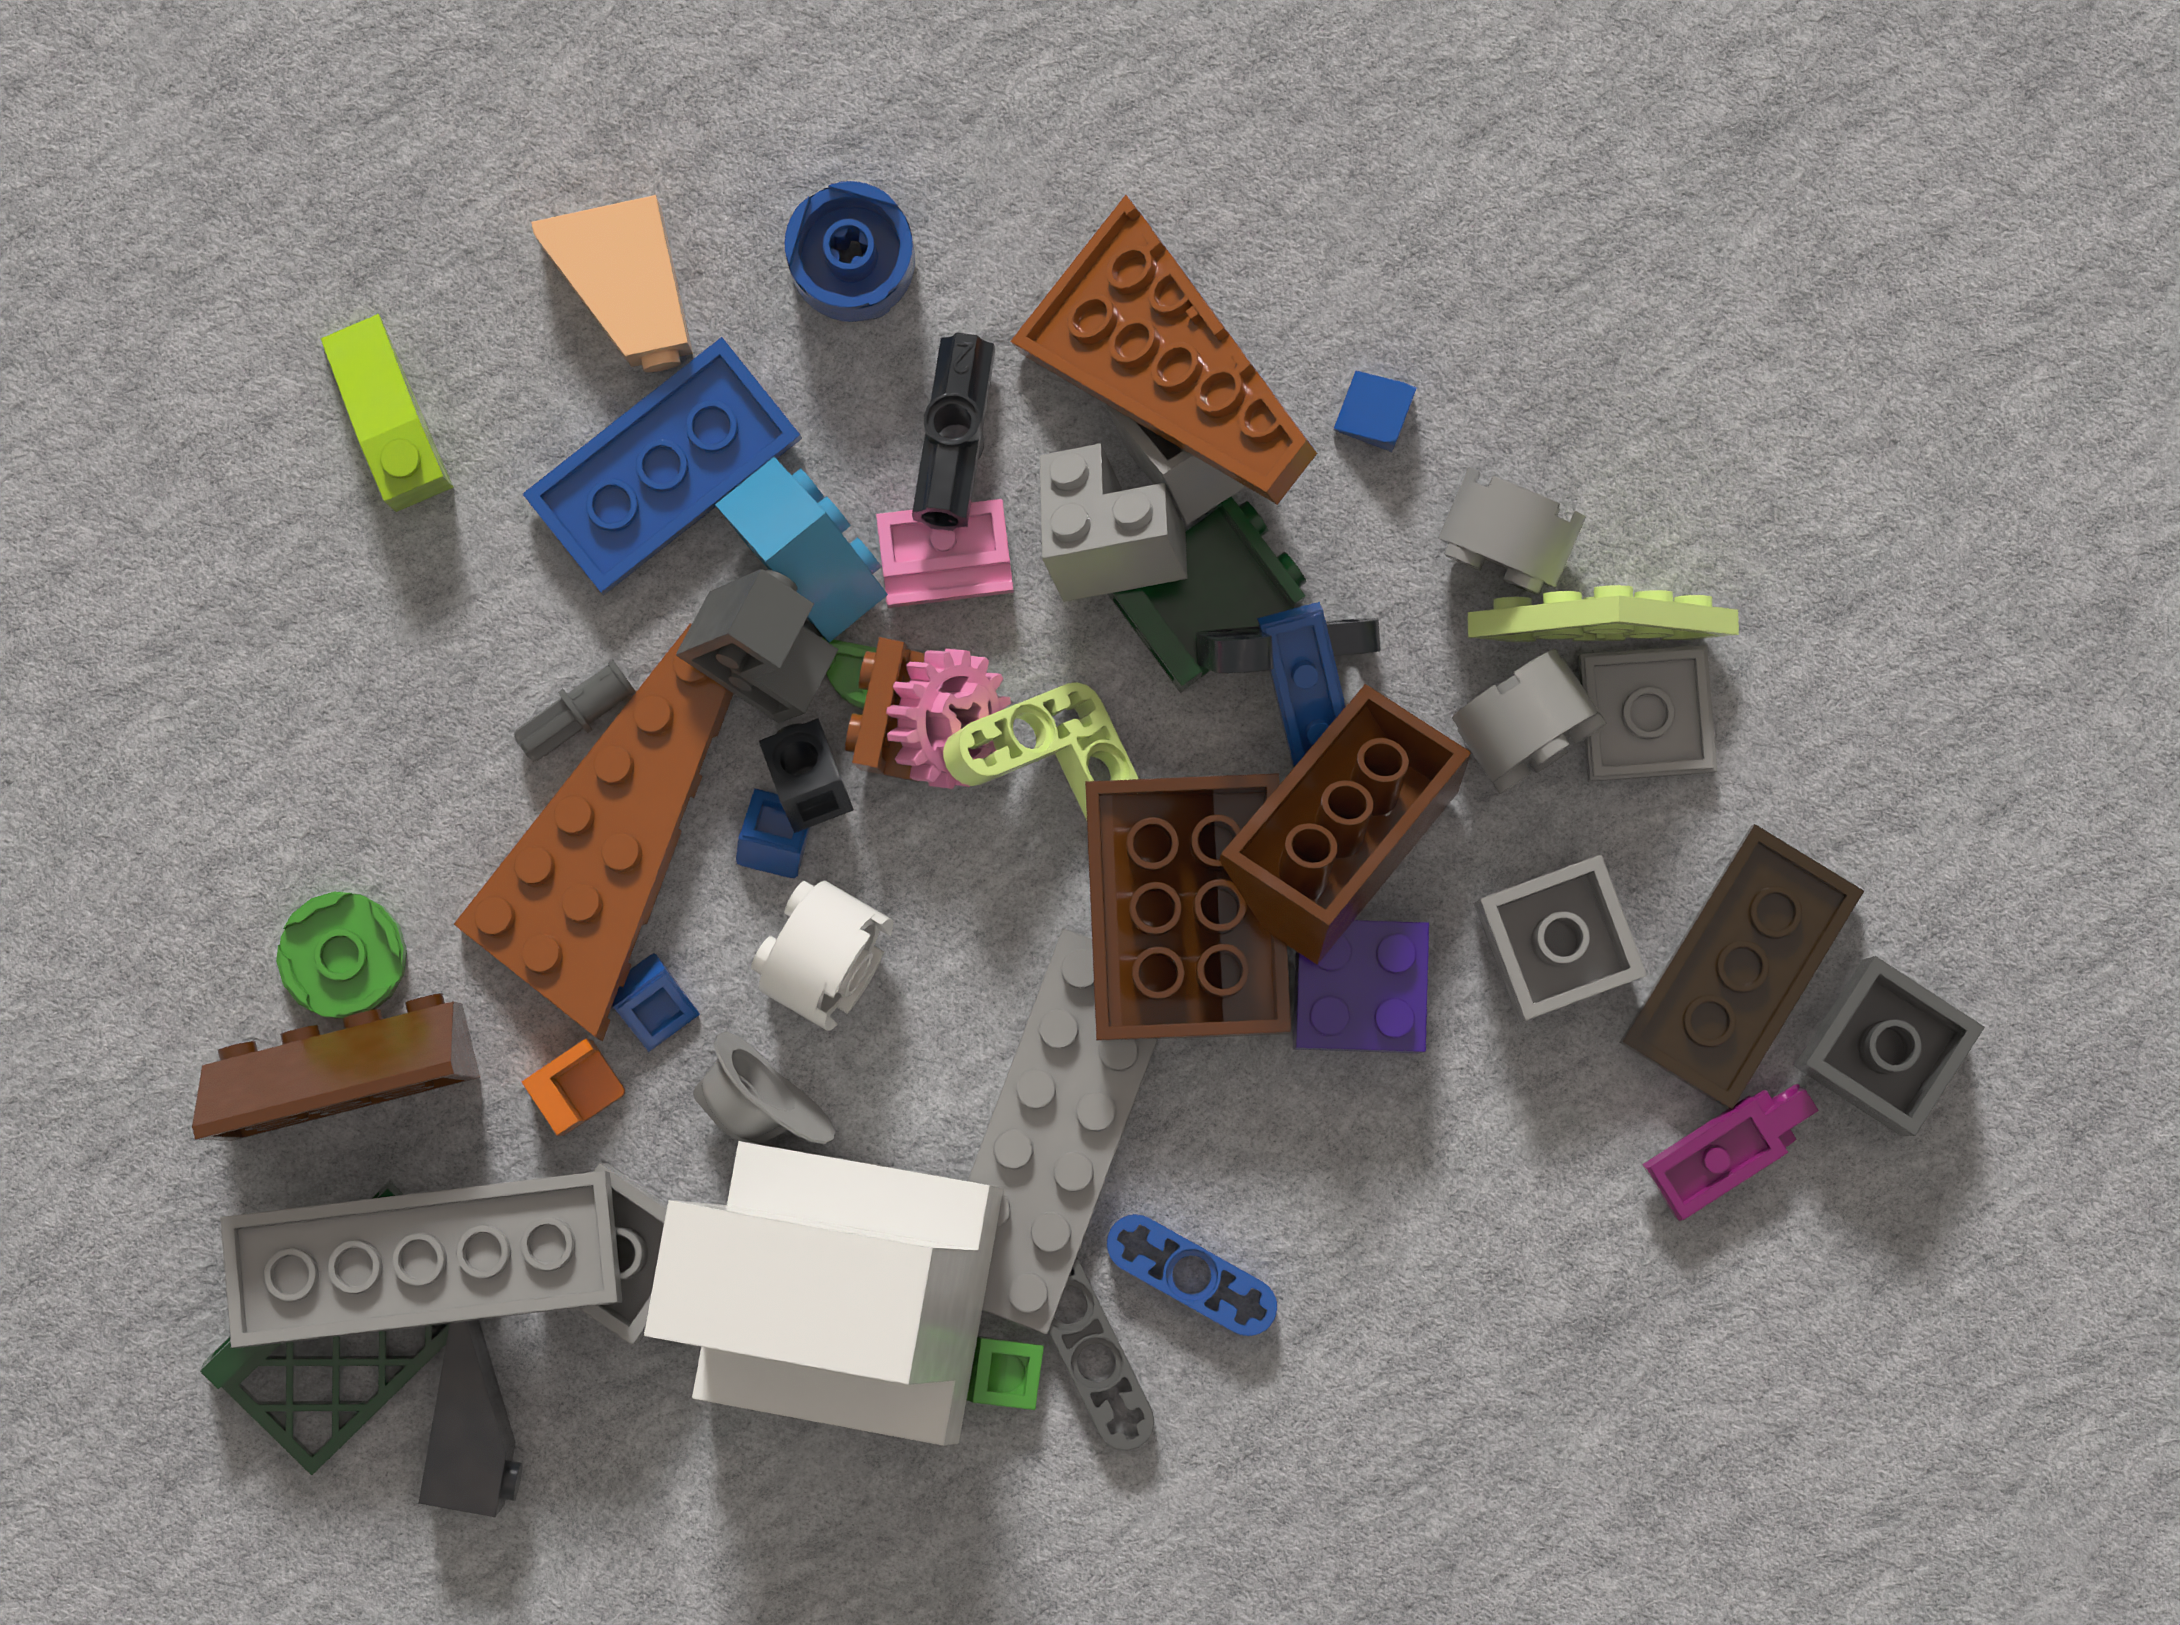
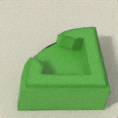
M833 639L829 644L837 648L838 651L826 675L833 688L845 701L863 711L868 690L859 689L861 666L866 651L876 653L877 648Z

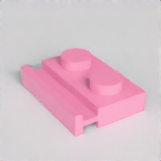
M1002 499L971 502L968 527H959L953 531L931 529L921 522L914 521L912 510L876 514L885 591L888 594L886 596L888 608L1014 593Z

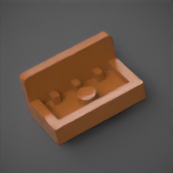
M879 637L876 653L866 651L860 671L859 689L868 691L863 714L853 713L847 730L845 751L854 753L852 763L860 771L920 782L910 778L911 765L897 764L895 760L898 752L903 747L902 743L888 741L887 734L892 729L898 727V718H893L886 714L887 707L899 706L901 697L893 689V685L895 682H910L911 678L906 667L909 662L924 663L925 653L911 651L905 642Z

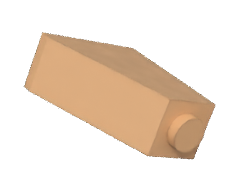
M656 195L531 222L533 233L542 249L631 367L642 365L644 372L664 371L679 366L681 364L679 357L693 354L663 212Z

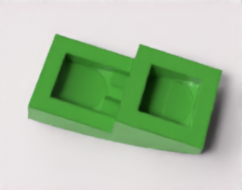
M977 1336L966 1400L972 1403L1035 1410L1044 1346Z

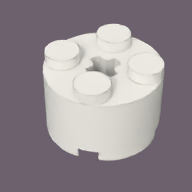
M802 881L792 893L785 907L784 913L790 918L777 939L769 936L762 943L752 961L751 969L761 975L759 982L760 992L821 1028L830 1031L838 1025L830 1015L836 1008L848 1014L872 979L885 953L874 946L879 932L882 931L891 937L894 923L891 918L827 881H821L816 886Z

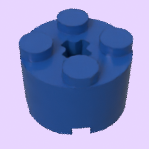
M841 181L828 185V188L815 193L811 197L808 196L794 210L789 220L784 242L789 270L798 293L819 313L835 320L847 322L877 319L886 315L906 293L915 269V250L912 233L901 209L881 189L857 181ZM851 241L859 242L864 256H855L851 263L842 262L837 249L847 250Z

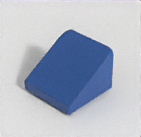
M1355 371L1333 430L1392 452L1417 387L1404 382Z
M754 788L738 838L736 862L743 867L787 878H796L802 863L810 827L794 833L778 794Z
M655 953L649 955L630 969L624 987L619 986L612 1004L648 1052L700 1015L697 1008Z

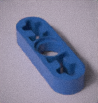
M1139 1214L1127 1215L1117 1220L1111 1227L1107 1236V1250L1112 1261L1124 1271L1239 1335L1254 1336L1260 1334L1273 1323L1277 1313L1276 1297L1271 1288L1261 1280L1147 1216ZM1139 1225L1145 1226L1150 1230L1146 1240L1161 1251L1164 1250L1166 1239L1179 1244V1247L1167 1258L1161 1279L1148 1274V1271L1157 1263L1152 1259L1138 1254L1131 1262L1122 1257L1125 1246L1117 1239L1123 1229L1133 1233ZM1186 1256L1200 1257L1210 1268V1281L1207 1287L1199 1293H1184L1176 1287L1173 1281V1269L1176 1263ZM1223 1270L1235 1276V1279L1226 1286L1227 1288L1243 1296H1246L1251 1288L1261 1293L1258 1303L1266 1310L1260 1320L1249 1317L1244 1325L1237 1323L1234 1320L1237 1309L1221 1298L1219 1299L1216 1311L1204 1305L1217 1291Z

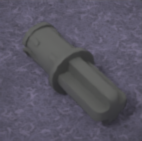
M614 660L610 661L608 666L588 678L569 693H566L564 689L558 692L561 696L559 700L516 729L514 733L515 740L528 758L533 762L539 761L584 729L587 733L593 730L590 726L592 722L614 708V706L628 696L636 693Z

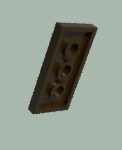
M1751 825L1619 1043L1725 1108L1733 1109L1864 893V890L1758 825Z

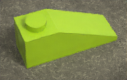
M376 314L320 338L359 444L384 502L395 512H398L454 488L381 316Z

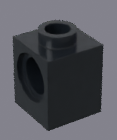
M819 718L803 724L787 725L777 731L775 735L759 740L780 802L794 833L854 810ZM814 766L810 771L804 774L795 775L799 770L805 767Z

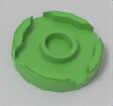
M334 891L311 898L291 914L283 928L285 930L281 935L276 958L282 983L299 1005L322 1017L342 1019L353 1014L375 1010L393 996L404 976L407 948L400 925L384 906L361 894Z

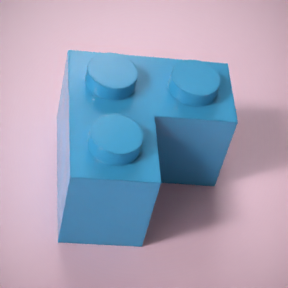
M773 457L715 504L768 570L776 571L791 579L798 588L797 593L814 603L807 619L815 625L828 643L888 595L873 575L882 567L858 537L851 543L847 541L842 533L851 526L835 504L827 496H823L801 468L791 475Z

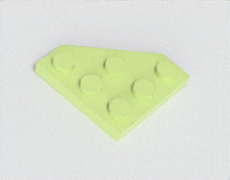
M1624 585L1594 587V597H1586L1582 599V593L1576 591L1543 593V604L1532 605V598L1528 597L1493 599L1492 610L1468 612V638L1505 642H1535L1536 639L1624 641L1625 638L1694 640L1739 635L1738 609L1713 607L1712 596L1674 597L1673 602L1672 591H1638L1634 593L1633 597V587Z

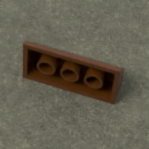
M1364 684L1220 855L1219 861L1263 929L1318 965L1458 794L1471 752L1367 684Z

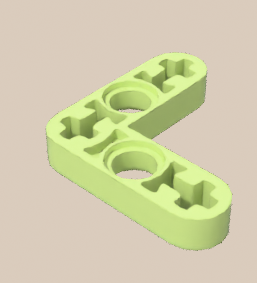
M1078 682L1065 684L971 722L948 737L943 750L944 762L952 777L960 783L969 786L981 785L1055 754L1086 820L1085 781H1094L1088 768L1090 757L1099 758L1106 764L1111 775L1110 780L1139 779L1101 699L1089 686ZM1065 709L1076 710L1079 720L1072 719L1056 727L1053 716ZM1015 719L1024 720L1034 730L1036 736L1034 749L1024 747L1016 739L1013 731ZM993 740L997 751L984 759L977 758L973 760L968 749L978 748Z

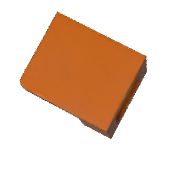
M587 1038L521 1081L557 1136H565L625 1095L624 1086L594 1041Z

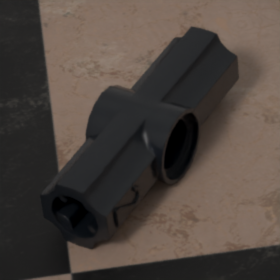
M955 333L953 336L942 337L940 340L931 401L924 413L925 437L912 510L913 520L921 522L931 529L953 531L959 527H968L977 464L984 450L983 427L996 351L994 343L987 342L978 335ZM950 425H961L969 429L965 435L954 439L945 438L939 434Z

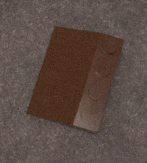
M1279 773L1085 781L1096 1041L1280 1035L1291 1032L1287 945L1263 929L1219 861L1220 855L1280 785Z
M443 993L433 994L405 1002L406 1014L383 1019L381 1010L375 1009L342 1018L345 1027L343 1030L320 1035L318 1025H312L281 1033L282 1045L258 1051L256 1041H249L218 1049L220 1061L202 1065L192 1123L195 1140L234 1141L480 1078L463 1004L454 1001L445 1003Z

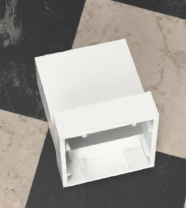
M738 1141L727 1205L668 1200L644 1336L701 1346L692 1399L942 1446L958 1444L1004 1187Z

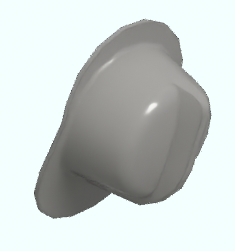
M727 1031L716 1035L714 1046L718 1059L695 1087L693 1095L695 1101L723 1132L733 1139L748 1143H764L787 1130L810 1142L826 1144L834 1139L835 1130L823 1110L803 1091L774 1070L752 1045L739 1036Z

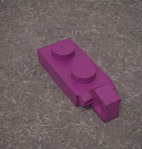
M1799 1084L1793 1085L1773 1098L1770 1097L1766 1090H1763L1753 1095V1097L1749 1095L1735 1104L1733 1109L1724 1111L1642 1164L1674 1217L1678 1221H1682L1788 1153L1786 1147L1797 1140L1791 1128L1819 1110L1806 1089L1800 1087Z

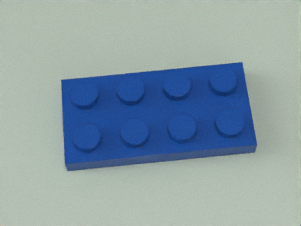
M721 337L522 494L604 596L713 510L717 502L773 457L779 458L798 443L802 437Z

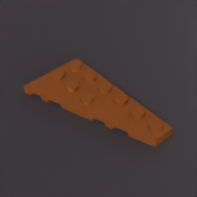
M1127 195L1122 198L1010 341L1025 357L1276 505L1279 504L1318 454Z
M691 623L454 923L457 928L602 1042L611 1021L607 1017L619 986L624 987L632 964L629 963V959L641 927L648 923L682 831L679 829L686 807L690 797L695 798L703 777L699 773L712 738L718 737L733 697L732 692L676 656L692 625Z

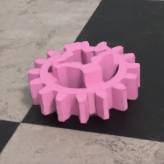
M929 650L925 652L924 663L909 662L906 665L911 678L909 683H894L893 689L901 697L899 706L887 707L886 714L893 718H898V727L892 729L887 734L888 741L902 743L903 747L898 752L895 760L897 764L912 766L910 778L913 780L928 782L929 786L949 789H953L955 785L970 787L952 777L946 768L943 750L948 737L971 722L1001 711L1011 704L1010 697L997 696L996 690L1002 683L1003 677L998 673H987L989 664L987 658L971 656L970 651ZM993 740L978 748L968 749L973 760L977 758L984 759L997 751Z

